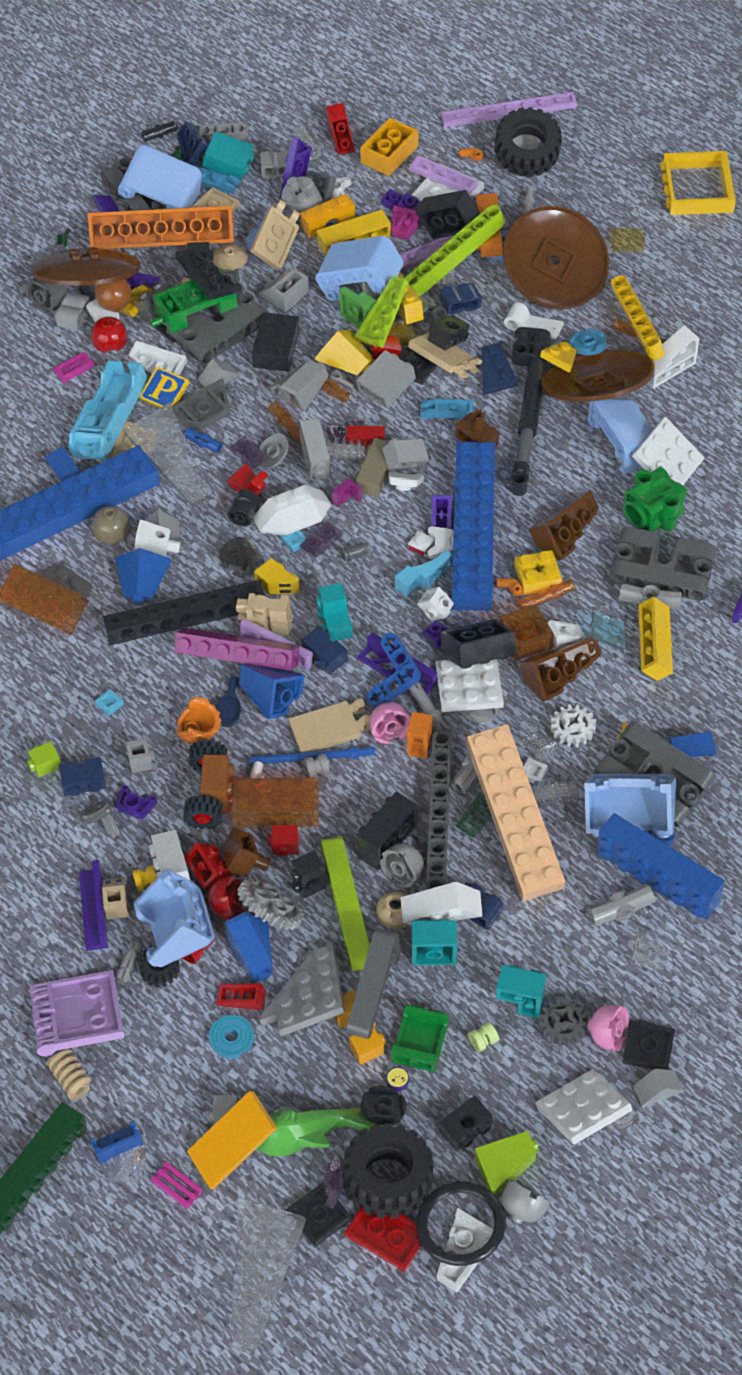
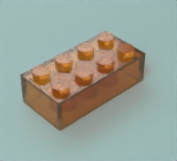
M15 563L0 590L1 603L69 636L72 635L89 602L81 594Z
M234 778L232 817L235 828L272 827V825L319 827V778Z

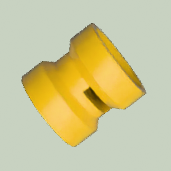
M153 865L147 866L146 871L140 869L132 870L138 891L144 890L148 884L151 885L157 879Z

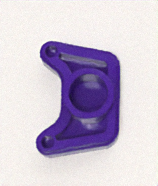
M124 785L121 787L117 798L116 809L132 817L144 819L157 804V797L152 795L144 799L140 798L139 795L130 793L129 786Z

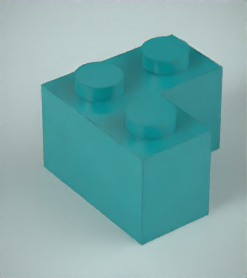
M337 583L318 587L319 596H316L318 608L316 610L318 619L323 620L321 628L330 634L329 639L332 642L353 638L352 624L347 611V597L343 584Z
M502 965L496 987V999L518 1004L517 1014L539 1018L545 996L547 974H543L538 970L520 969L515 965Z

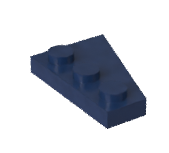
M185 121L177 135L183 161L194 166L199 162L200 157L209 145L193 124Z
M500 343L482 347L483 395L518 386V380Z

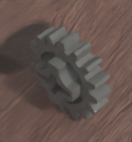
M556 998V1004L549 1001L548 1008L543 1007L542 1013L539 1015V1030L543 1031V1038L549 1036V1043L551 1044L554 1041H558L559 1047H561L562 1042H566L568 1047L572 1040L575 1043H579V1036L584 1038L585 1030L588 1028V1022H586L588 1015L583 1014L584 1007L577 1008V1001L570 1004L568 998L564 1002ZM548 1020L550 1021V1024L553 1025V1029L550 1027Z

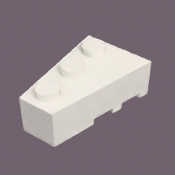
M685 325L662 344L665 351L664 356L659 360H653L655 374L647 383L653 389L696 364L699 337Z
M172 830L151 835L152 844L149 845L151 858H153L154 869L159 871L156 872L157 878L167 868L190 880L177 831Z
M458 882L401 897L403 923L412 926V921L420 919L428 921L450 919L457 921L482 917L480 891Z

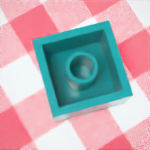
M420 919L412 921V966L457 965L456 920L441 919L439 921H428Z

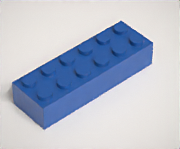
M613 813L599 830L597 853L602 859L613 862L621 871L629 872L639 882L647 883L657 893L668 896L676 905L689 909L694 916L707 920L721 902L725 883L724 879L619 815Z

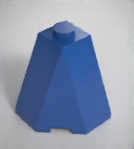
M141 548L117 556L115 562L124 598L132 600L135 604H143L144 601L153 599L171 564V558Z
M242 664L239 685L264 716L272 719L285 716L289 711L288 706L292 701L299 699L302 695L305 675L290 670Z
M244 912L226 921L228 944L252 982L256 983L267 980L273 974L268 921L263 922L261 917H255L251 912Z

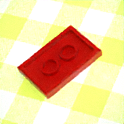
M361 1208L344 1232L346 1238L404 1273L422 1247L416 1232V1222L402 1214H398V1218L391 1219V1216H384V1219L377 1218V1214L372 1213L370 1216L364 1213V1208Z

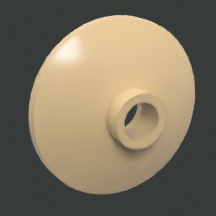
M226 244L214 251V260L212 261L219 269L233 271L246 264L248 254L239 245Z

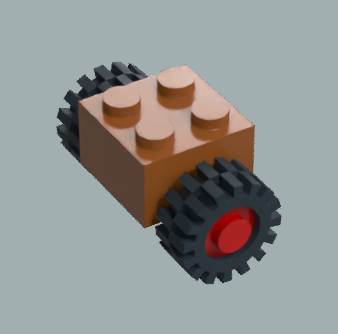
M204 739L203 742L197 740V743L193 742L190 745L189 766L193 767V770L198 769V772L202 773L201 795H198V797L192 796V799L188 798L185 801L183 819L188 826L193 825V828L197 829V827H200L202 830H204V827L211 829V826L216 828L217 825H220L222 813L229 814V807L234 804V793H232V788H235L234 764H230L226 746L224 744L221 745L219 741L215 743L213 739L211 741Z

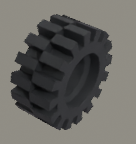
M145 949L143 956L140 955L139 969L145 982L148 981L150 986L155 983V987H159V983H162L163 987L167 986V981L170 984L173 983V978L177 979L178 973H180L179 959L169 963L165 970L153 971L151 964L147 960V950Z

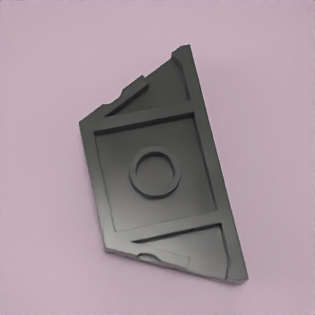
M222 378L163 411V417L200 431L230 414L224 380Z
M63 564L21 580L22 584L76 621L79 622L81 620L82 610L86 606L87 597L92 589L90 582Z

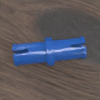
M190 427L185 431L184 438L196 443L200 448L205 447L215 453H218L222 448V442L210 438L206 433H200ZM198 437L201 438V439H203V440H205V441H208L209 443H205V442L199 440Z

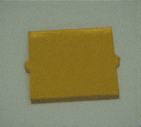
M611 229L610 242L612 243V252H644L643 243L645 238H643V229Z

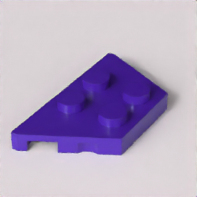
M294 136L292 137L289 153L286 157L287 164L282 175L283 183L279 200H282V191L287 184V180L291 177H306L312 147Z

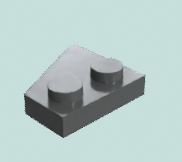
M309 170L307 177L312 179L322 196V203L331 200L337 178Z

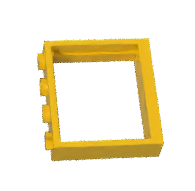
M727 151L664 153L663 162H660V171L664 172L662 173V183H665L664 196H667L666 208H669L670 215L734 212L736 199ZM719 167L724 198L675 200L670 169Z

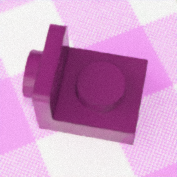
M347 478L332 491V504L339 507L342 503H346L350 497L360 502L362 500L360 485Z

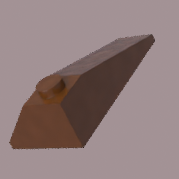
M590 490L543 518L528 530L538 548L543 551L552 550L555 559L560 561L574 551L576 547L574 543L577 538L582 537L584 526L590 524L599 507Z
M596 635L532 656L519 662V666L527 686L541 701H546L560 695L564 691L563 687L577 679L576 675L582 669L586 670L601 655Z

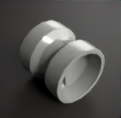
M326 754L318 755L315 760L312 757L304 758L309 779L316 777L317 773L322 775L330 774Z

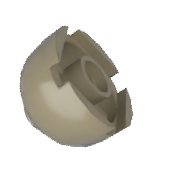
M110 505L99 509L92 520L93 535L99 542H107L109 545L124 541L128 537L129 532H131L128 514L117 506Z

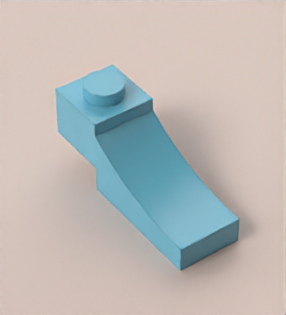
M446 550L440 556L425 564L415 567L408 565L396 574L395 589L406 597L419 586L427 589L453 566V554Z

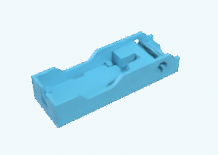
M108 360L101 373V384L93 400L86 401L70 431L68 448L72 457L107 460L148 380L142 363L128 362L127 365L130 372H127L122 361Z

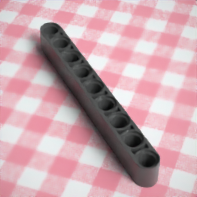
M443 729L435 731L432 736L426 890L446 885L451 734Z

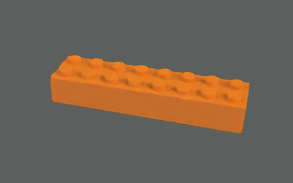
M232 206L88 213L90 247L118 249L188 245V243L209 242V244L234 243Z

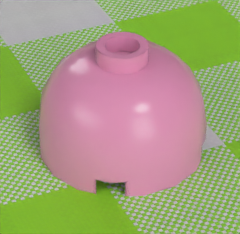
M386 702L377 706L370 716V729L374 738L384 744L391 743L389 739L397 737L403 740L407 736L410 715L402 705L395 702Z
M620 1005L600 1007L588 1021V1030L593 1041L606 1050L620 1051L623 1048L627 1036L622 1037L624 1028H629L627 1009Z

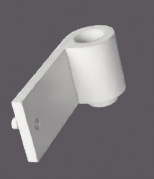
M514 303L504 320L505 326L510 330L515 331L519 327L546 329L551 333L552 339H557L564 325L563 321L529 315V310L523 303Z

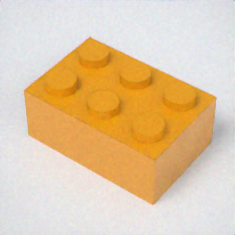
M389 118L360 147L361 164L390 176L418 147V130Z

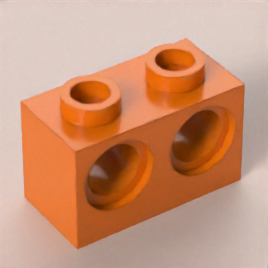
M424 712L411 713L407 729V755L428 759L433 736V715H428Z

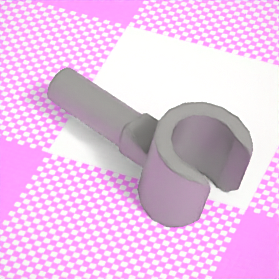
M337 370L333 371L327 379L332 385L339 382L351 389L354 387V384L342 378L341 373Z

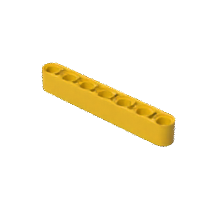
M623 275L614 277L611 280V286L616 299L647 356L652 360L661 359L665 351L660 337L630 283Z

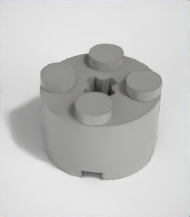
M302 176L297 178L291 177L287 180L281 198L291 213L293 210L301 213L322 204V196L311 178Z

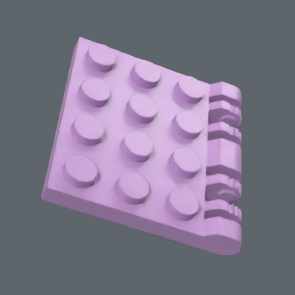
M113 970L34 984L30 987L31 1003L34 1004L32 1012L35 1034L37 1035L36 1046L38 1055L48 1056L57 1050L124 1038Z

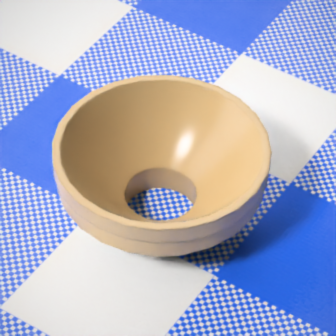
M393 891L386 893L379 899L376 906V916L385 927L401 929L408 926V924L403 923L402 907L393 909L389 906L393 900L401 902V897L407 896L406 893Z

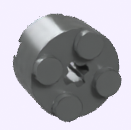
M35 278L25 285L27 298L30 297L33 301V307L43 313H48L59 306L61 300L67 294L66 285L46 283Z

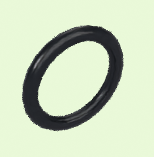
M453 1182L435 1189L425 1198L419 1207L416 1217V1232L423 1249L434 1259L453 1266H467L489 1257L500 1245L506 1230V1216L498 1198L490 1190L471 1182ZM455 1193H469L483 1199L492 1210L494 1217V1229L488 1242L482 1248L468 1254H452L440 1249L433 1242L428 1231V1217L434 1205L442 1198Z

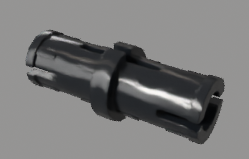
M171 121L163 125L158 124L152 129L142 131L141 135L142 138L144 137V142L158 137L163 138V135L176 132L175 122Z

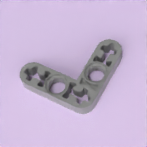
M245 123L206 124L199 128V134L206 143H210L215 131L219 133L221 131H228L222 134L235 139H245L249 136V127ZM206 150L204 151V153H203L202 156L200 157V161H201L202 164H203V160H204V156H205Z

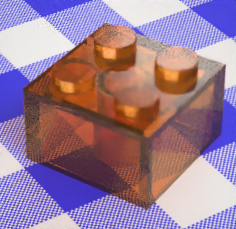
M537 604L500 616L499 621L515 631L516 654L512 655L515 661L552 649L554 633Z

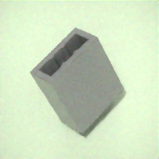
M385 350L356 382L359 392L388 409L416 377L414 367L410 363L403 362L394 353L390 354Z
M316 418L301 421L299 439L310 479H323L329 475L330 457L320 420Z

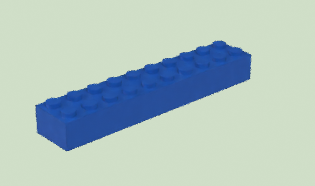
M456 442L452 601L454 604L452 610L492 611L494 442Z
M137 445L0 510V561L93 517L99 509L105 506H116L160 485L158 470L141 446Z

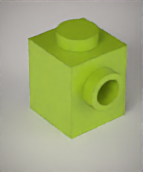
M51 741L38 745L28 751L30 758L27 760L31 772L35 771L38 777L59 769V764H61L60 758Z

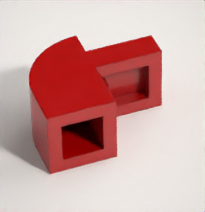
M244 464L226 481L236 492L246 489L258 495L266 488L263 480L269 475L264 470L255 475Z

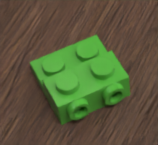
M344 286L339 290L340 315L357 328H360L376 300L364 292L357 295L354 291Z

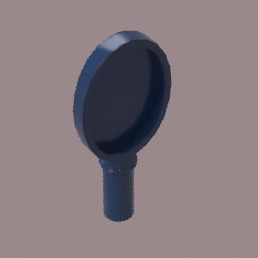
M234 676L230 677L227 695L222 696L215 706L216 710L220 712L219 717L222 727L235 725L241 715V703L236 697L238 678Z

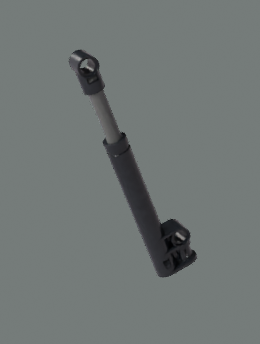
M519 327L515 330L516 341L512 347V362L519 366L528 367L518 426L520 441L517 460L513 465L510 480V491L516 496L526 494L528 489L532 438L537 434L543 395L541 381L546 372L548 362L541 358L540 355L543 349L550 347L551 333L548 330L530 327Z

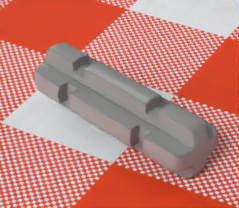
M130 942L129 950L126 951L120 965L121 969L116 974L118 981L128 982L129 973L132 972L138 958L137 955L140 954L142 949L139 942Z

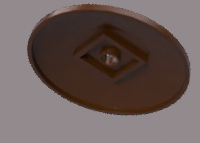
M544 206L532 209L515 221L505 238L503 259L510 280L522 295L540 306L558 310L581 306L597 295L607 279L609 254L606 243L598 229L587 218L573 210L559 206ZM550 258H556L558 264H552Z
M96 247L78 248L55 252L36 260L30 266V273L35 279L51 284L70 286L98 285L120 281L135 275L140 270V261L130 254L117 250Z
M603 350L595 355H577L574 358L571 372H567L556 365L549 368L542 377V388L548 395L567 401L592 402L612 399L635 391L647 384L655 374V364L650 357L627 350Z

